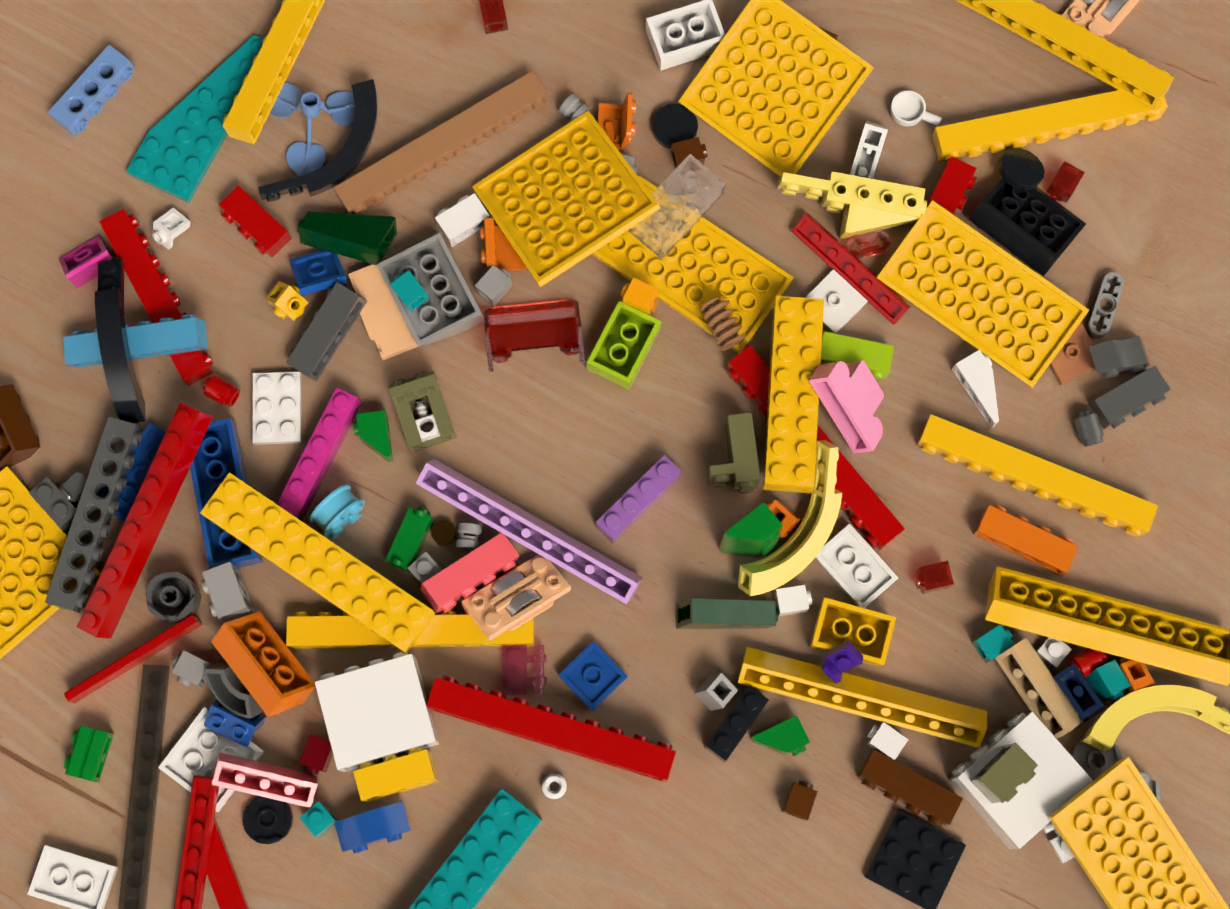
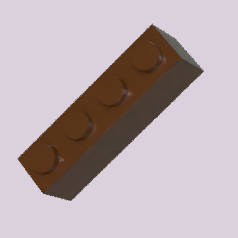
M874 749L870 751L857 776L862 779L861 784L873 791L875 788L884 792L883 796L895 803L898 800L907 804L905 807L907 810L917 815L920 812L929 816L928 821L938 827H941L942 824L945 826L951 824L963 800L959 795Z

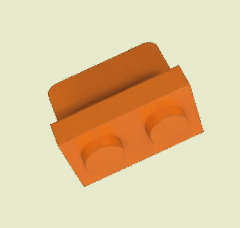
M627 92L622 105L599 103L597 106V122L619 152H623L626 145H630L631 136H634L635 122H632V114H635L636 100H632L633 94Z
M484 218L485 226L480 227L481 241H485L486 249H481L482 263L487 264V269L489 270L494 265L498 269L502 267L506 271L528 270L499 226H495L494 218Z

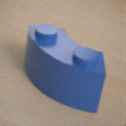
M403 801L335 822L342 852L353 850V854L368 850L367 845L387 839L388 843L402 839L401 834L411 831Z

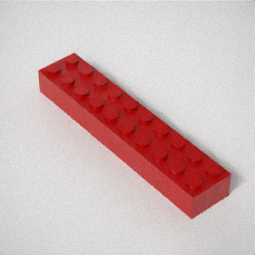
M443 675L442 679L435 677L426 705L432 711L665 783L668 781L676 751L671 750L673 745L658 741L657 745L648 743V738L645 736L634 734L632 738L625 736L624 730L610 726L609 730L600 728V723L586 719L585 723L577 721L575 715L567 712H562L560 716L554 714L552 708L538 704L537 708L529 706V701L514 697L512 701L505 699L504 693L495 690L485 693L482 692L481 686L469 682L466 683V686L459 685L457 679Z

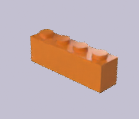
M988 505L984 509L973 535L1057 575L1063 576L1068 572L1079 548L1073 544V540L1065 536L1057 537L1051 534V530L1044 526L1038 525L1036 527L1028 523L1029 520L1023 516L1015 515L1014 517L1006 513L1007 510L999 505Z

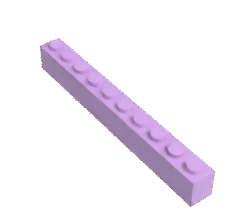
M436 459L426 462L416 482L422 488L625 604L632 599L643 577Z

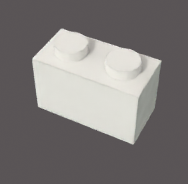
M474 193L471 196H463L453 207L442 209L435 217L438 228L450 246L453 247L478 232L480 227H484V218H490V216Z

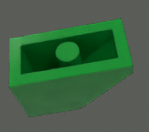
M386 411L356 414L357 421L353 422L355 436H359L363 444L386 461L393 462Z
M798 716L792 717L751 737L752 742L785 755L791 752L793 756L806 751L805 745L810 743Z

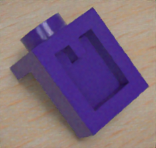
M849 641L844 642L824 652L822 670L835 683L841 682L843 671L862 664L863 655Z

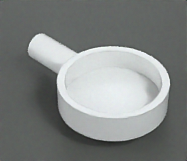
M914 91L898 93L890 106L893 120L902 126H914L921 120L938 126L942 117L927 112L923 97Z

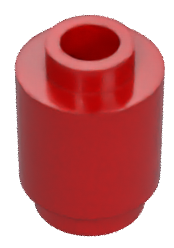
M218 375L208 377L202 387L206 397L223 406L228 405L232 407L240 395V390L236 389V385Z
M1086 648L1071 656L1068 665L1070 667L1075 664L1085 678L1096 668L1106 664L1108 659L1105 652Z

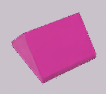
M97 235L58 259L65 276L78 289L98 277L99 261L112 260L114 258L101 236Z

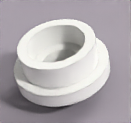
M550 774L542 782V791L548 798L558 799L566 792V781L559 774ZM552 782H557L559 784V789L557 791L550 790V784Z

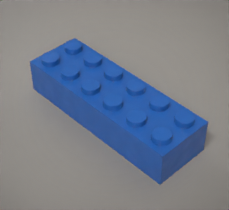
M231 418L211 422L190 466L209 569L227 562L233 563L238 568L263 563L260 554L200 513L229 472L248 485L236 424Z

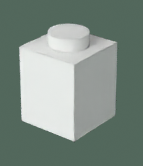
M805 585L776 589L774 592L779 616L804 613L809 610V605H812L811 592L806 591Z
M884 722L879 726L875 724L867 734V737L870 738L867 745L893 760L896 759L908 741L907 738Z

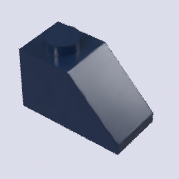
M1075 664L1054 676V679L1084 723L1105 710L1104 705Z

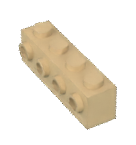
M1027 638L995 657L1030 711L1038 717L1056 739L1067 734L1083 722Z

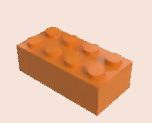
M260 611L225 622L211 641L268 717L304 704L316 688L315 682Z

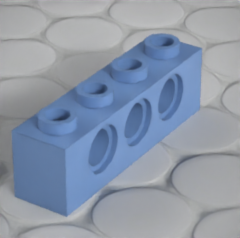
M108 45L47 113L54 122L75 137L86 129L88 122L93 116L98 115L102 111L103 105L117 94L120 86L131 79L135 71L134 66L129 59L111 45ZM108 73H113L111 77L105 78ZM98 90L95 94L89 95L91 91ZM82 106L80 111L74 112L77 107Z

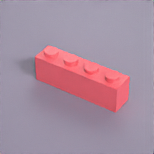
M500 533L423 582L420 591L436 614L442 610L447 612L457 605L456 601L464 597L466 599L476 593V588L484 584V586H487L497 579L496 575L500 572L508 573L515 568L519 554L503 533Z
M219 752L211 785L311 808L318 783L317 775Z

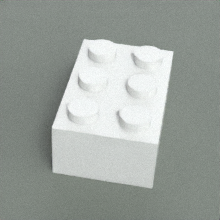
M703 0L646 18V33L660 71L712 55L725 37L712 0Z

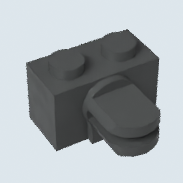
M76 472L60 486L49 477H46L29 494L57 526L68 533L87 477L82 473Z

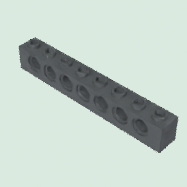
M108 416L45 603L51 606L80 613L81 608L83 609L87 603L88 595L86 592L88 586L94 582L96 571H94L95 565L103 556L104 548L102 545L104 539L110 535V521L112 515H116L118 511L119 501L117 500L119 494L125 490L127 478L125 477L128 469H131L134 464L135 456L133 453L135 447L139 446L142 440V429L137 424ZM120 441H124V448L121 451H115V445ZM111 464H116V471L113 474H107V468ZM103 487H109L107 496L99 497L100 490ZM95 510H101L100 518L92 521V513ZM88 533H93V540L88 544H84V536ZM80 556H84V565L77 568V558ZM76 579L77 587L73 591H69L68 583Z

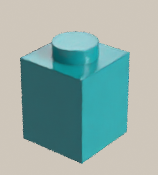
M409 270L406 273L402 272L395 276L390 284L410 313L430 299Z
M1000 624L972 642L984 662L987 663L1014 646L1012 642L1014 638L1011 632Z
M1116 660L1096 668L1086 677L1101 702L1109 699L1112 702L1119 700L1125 696L1123 691L1131 686Z
M321 801L314 804L299 818L317 838H320L335 825V822L339 821Z

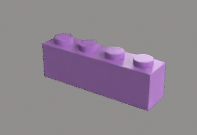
M664 455L596 521V528L613 544L681 478L682 471Z

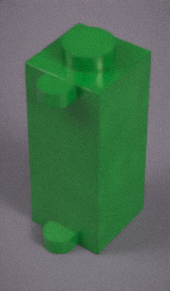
M418 506L416 510L409 507L385 559L389 565L410 573L408 567L416 561L434 521L432 516H429L430 512Z

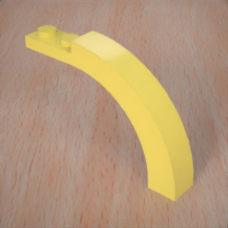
M826 440L817 441L814 489L807 512L792 537L771 555L752 563L740 565L738 588L749 596L774 590L796 577L813 561L826 543L835 525L842 498V493L835 489L837 481L836 468L839 459L837 446Z
M1180 685L1151 686L1134 691L1120 698L1107 708L1092 723L1082 742L1105 753L1113 747L1117 736L1129 721L1141 715L1159 711H1172L1193 716L1230 735V714L1227 709L1214 706L1217 697L1205 691Z

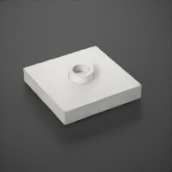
M834 269L805 297L824 299L823 325L831 333L835 334L868 302Z

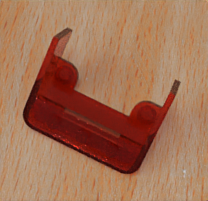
M566 299L492 307L484 311V332L489 372L494 371V362H506L512 356V351L559 347L560 351L566 355H576L579 353L580 362H585L578 301Z

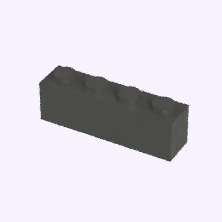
M338 282L327 292L326 300L315 311L314 319L303 330L297 346L291 349L286 361L287 364L315 381L319 379L367 303L365 299Z

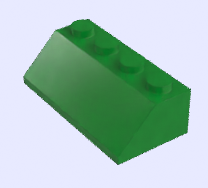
M763 502L724 533L719 550L726 554L757 557L762 553L765 556L775 548L781 536L780 531L783 525Z

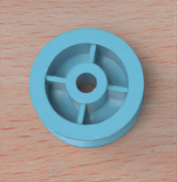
M349 484L342 485L330 493L314 509L309 517L311 523H317L324 531L323 536L326 538L336 539L344 531L343 528L349 523L351 525L356 523L362 516L360 511L363 509L365 501L357 499L352 494Z

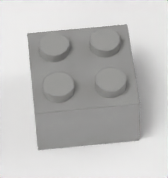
M227 562L202 572L204 579L201 580L204 592L206 594L209 593L212 602L209 603V607L214 617L217 616L219 620L229 622L255 613L241 571L237 566Z

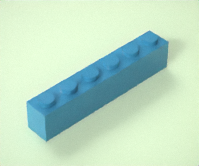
M190 314L181 316L182 319L180 320L162 318L159 319V323L153 324L151 321H141L137 323L138 326L132 327L126 324L131 360L208 349L206 321ZM97 328L92 333L74 331L72 336L63 337L65 365L80 368L102 364Z

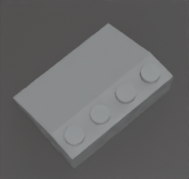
M440 233L377 264L418 347L465 332L485 321ZM408 270L430 298L411 313L390 286L395 276L402 272L406 273Z

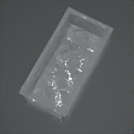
M689 154L652 193L661 209L627 231L662 260L724 194L726 183L694 156Z

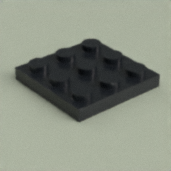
M897 810L865 878L923 909H936L966 844Z

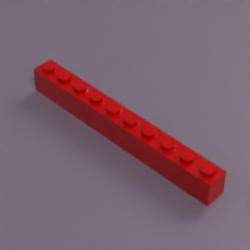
M749 345L728 362L727 374L733 382H739L743 387L742 392L750 401L753 399L759 406L757 407L758 412L763 418L767 419L770 368L752 346ZM817 425V441L826 440L833 444ZM838 450L839 459L836 468L837 481L835 489L842 493L840 510L847 511L851 516L849 520L858 530L861 528L867 535L865 539L873 548L877 547L880 551L899 536L905 528Z
M181 402L179 403L78 622L77 628L94 637L112 638L213 416Z

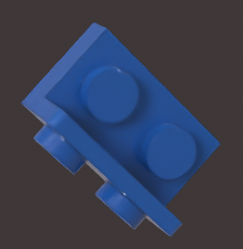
M216 700L209 709L204 726L247 747L251 742L253 734L264 724L266 716L260 713L253 718L241 717L229 711Z

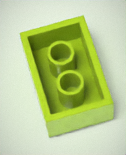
M618 301L587 361V370L630 390L661 330L662 321Z

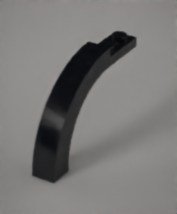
M374 79L351 85L355 102V117L351 133L341 151L329 163L311 173L258 187L262 200L267 199V202L281 199L280 195L290 193V196L303 193V189L308 188L309 195L312 197L333 188L355 170L366 155L375 133L377 95Z
M122 258L99 261L98 291H95V316L99 348L108 389L120 420L130 423L145 422V401L135 376L126 332L124 262Z

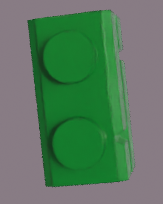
M80 725L79 730L74 731L71 739V744L74 745L72 753L68 754L64 761L65 774L99 783L114 734Z

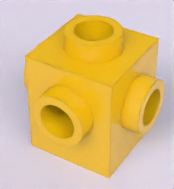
M280 281L265 298L274 307L272 312L283 320L286 317L295 321L296 318L303 314L305 306L309 303L301 296L296 286H290Z

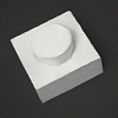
M1048 637L1036 653L1055 669L1072 649L1063 641Z

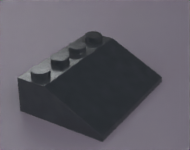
M1002 178L981 201L969 220L1044 276L1084 228L1086 223L1040 188L1024 190L1025 188L1019 187L1016 189Z

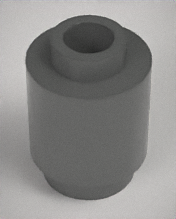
M1091 410L1077 414L1078 418L1074 420L1080 442H1083L1085 447L1104 442L1102 438L1104 433L1098 414H1092Z

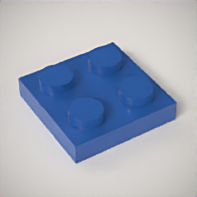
M321 250L289 259L301 296L331 288L337 282L340 284L347 283L340 260L335 253Z
M594 641L558 675L592 712L628 677Z

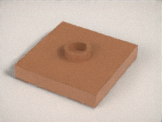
M1082 323L1078 325L1049 365L1060 386L1095 370L1089 347L1094 344Z

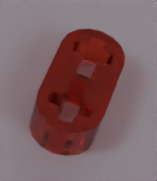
M882 230L852 236L848 240L846 248L858 259L885 253L888 250L891 238L889 234ZM877 238L885 241L882 247H879V244L871 245V243H874ZM854 242H857L858 246L866 245L861 247L860 252H857L855 248H851Z

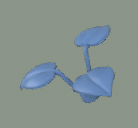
M284 83L270 113L278 118H288L293 113V110L298 112L302 107V113L307 117V144L303 142L294 143L288 148L286 153L287 163L297 176L311 173L323 167L325 163L324 148L317 144L311 145L312 118L317 117L322 108L327 114L332 113V119L335 123L343 126L353 125L355 102L352 92H337L330 95L326 100V107L316 93L307 92L302 95L301 90L297 86Z

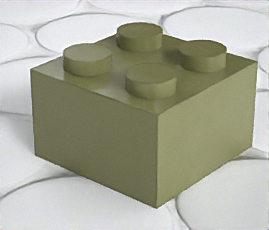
M1012 743L1004 746L970 782L991 803L1009 802L1018 793L1015 788L1022 783H1028L1036 775L1033 770L1038 764L1017 743Z

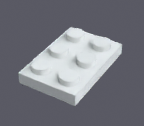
M301 372L253 373V444L302 443Z
M848 524L826 543L815 557L816 561L849 598L861 608L867 607L898 579L897 575L851 524Z
M44 845L27 895L72 909H104L118 867Z

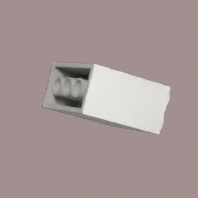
M400 652L394 654L392 660L383 661L382 658L368 662V667L359 668V666H352L344 669V674L335 675V673H328L320 676L321 680L315 682L337 770L342 772L351 771L359 768L358 765L366 762H381L384 757L397 754L401 756L408 754L407 750L422 746L425 749L440 744L431 710L426 706L428 698L418 661L413 654Z
M1033 712L1016 714L1006 723L1009 726L1006 730L1002 729L994 733L988 739L990 744L977 748L970 755L972 760L959 764L952 770L954 776L949 779L1009 849H1020L1050 822L1049 815L1093 781ZM1017 743L1038 764L1033 770L1036 775L1028 783L1018 785L1015 788L1018 793L1009 802L991 803L970 781L1004 746Z

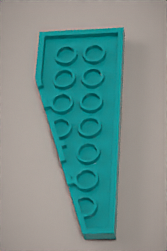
M253 35L147 133L126 173L190 203L228 135L223 128L224 117L226 114H229L233 106L234 97L240 92L244 77L249 73L253 65V59L258 55L262 47L263 38Z

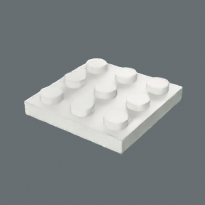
M207 707L201 710L158 767L189 792L192 789L193 775L212 777L219 752L258 761L264 753V750L252 741L245 747L206 728L204 722L209 712ZM219 787L216 812L222 809L235 790Z

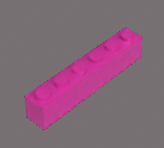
M337 387L277 502L278 506L300 521H303L362 405L358 397Z

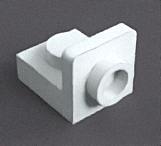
M172 208L153 222L152 237L158 244L163 245L169 250L173 246V239L190 227L191 221L175 208Z

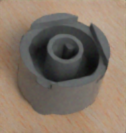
M179 572L158 574L150 581L146 588V604L149 611L157 618L172 624H177L188 616L195 615L202 599L197 585ZM172 594L177 597L175 601H172L170 598Z

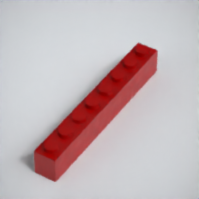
M122 209L100 220L99 223L117 257L122 258L124 270L152 323H159V319L162 318L180 320L182 319L181 316L187 315L186 312L181 313L178 307L181 305L177 294L170 292L168 286L171 283L165 272H159L157 267L161 264L155 253H149L147 247L150 246V243L144 233L139 234L137 227L140 225L134 214L129 215L125 209ZM202 350L170 355L187 386L213 374L210 367L213 365V362L207 351L203 353Z

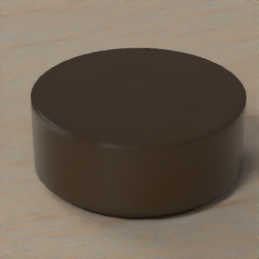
M442 520L433 525L431 535L437 544L446 546L454 541L456 530L452 523Z

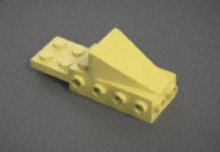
M783 172L777 189L782 190V193L795 196L796 193L805 194V198L819 200V197H823L821 207H826L828 212L840 213L841 210L844 211L839 235L840 239L914 223L921 217V214H925L927 201L924 200L926 190L924 188L838 172H831L826 180Z

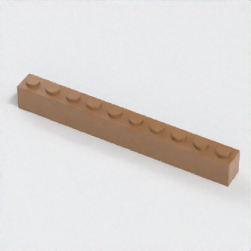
M531 71L335 186V193L348 214L362 215L370 206L383 203L389 195L394 192L403 191L414 180L419 181L425 178L431 170L442 168L453 157H460L470 147L481 145L492 134L503 132L514 121L520 122L531 111L542 109L546 102H548L547 91L535 73Z

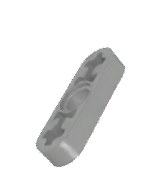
M1110 272L1106 274L1100 283L1086 326L1088 334L1093 338H1102L1110 330L1124 287V279L1119 273ZM1113 279L1115 280L1114 284L1117 286L1113 288L1111 294H1108L1107 292L1110 288V283L1108 282ZM1100 300H1108L1112 306L1111 310H1102L1099 306ZM1100 316L1104 317L1101 322V327L1104 329L1097 331L1096 326L1093 324L1098 322Z

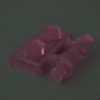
M527 645L502 646V693L505 696L527 695V686L534 685V695H544V685H547V677H544V663L547 662L546 655H544V645H534V655H527ZM527 663H534V677H527Z

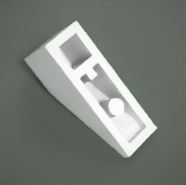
M869 121L865 122L849 175L873 179L888 127Z
M978 350L956 363L952 371L991 429L999 422L994 375L991 367L992 362L986 354H982Z

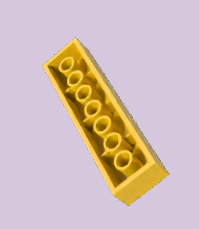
M789 296L775 297L772 320L763 490L811 493L814 489L819 396L809 382V379L816 368L821 365L824 299Z

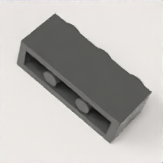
M1153 366L1096 398L1089 404V407L1094 414H1098L1103 429L1109 426L1115 429L1125 423L1124 418L1130 414L1136 417L1146 411L1144 406L1150 403L1155 406L1166 399L1164 395L1171 389L1157 367Z

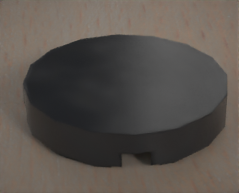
M668 104L660 108L654 116L652 122L653 136L660 145L670 149L673 143L696 138L698 131L697 118L684 105Z
M1013 148L1007 150L999 160L998 165L1000 166L999 173L1006 183L1016 189L1019 187L1025 188L1024 190L1034 189L1044 178L1045 170L1042 162L1030 151Z
M257 796L246 806L242 822L245 832L251 839L260 844H273L280 842L288 835L293 825L294 816L291 806L287 802Z

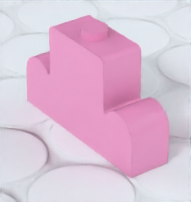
M862 360L850 363L840 361L819 365L810 377L809 382L852 452L855 454L874 451L882 437L883 427L881 421L874 417L873 414L884 398V394L866 363Z

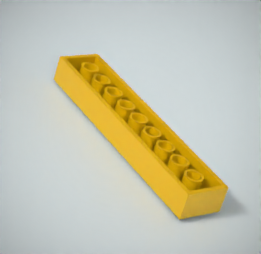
M230 472L200 512L205 518L402 652L409 653L435 615V612Z
M999 566L994 571L988 586L985 620L1226 686L1230 683V629Z

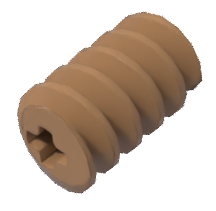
M719 297L702 305L700 311L705 313L704 320L710 321L708 328L713 330L712 336L718 338L716 344L717 346H722L721 352L738 345L746 337V334L738 335L737 332L742 329V326L733 325L738 318L729 317L734 310L732 308L725 309L730 302L729 300L721 301Z

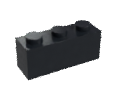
M748 686L705 746V749L725 763L769 699L751 686Z

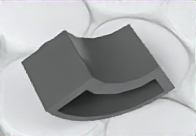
M1139 335L1122 340L1111 339L1089 347L1098 375H1104L1105 379L1130 371L1132 375L1139 374L1145 371V367L1150 366Z
M220 659L204 668L206 681L212 693L229 711L245 718H253L263 712L224 659Z

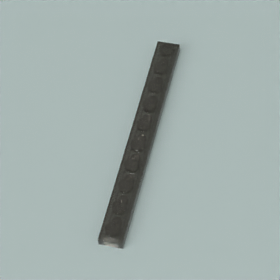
M143 664L118 909H146L160 774L158 767L161 764L170 666Z

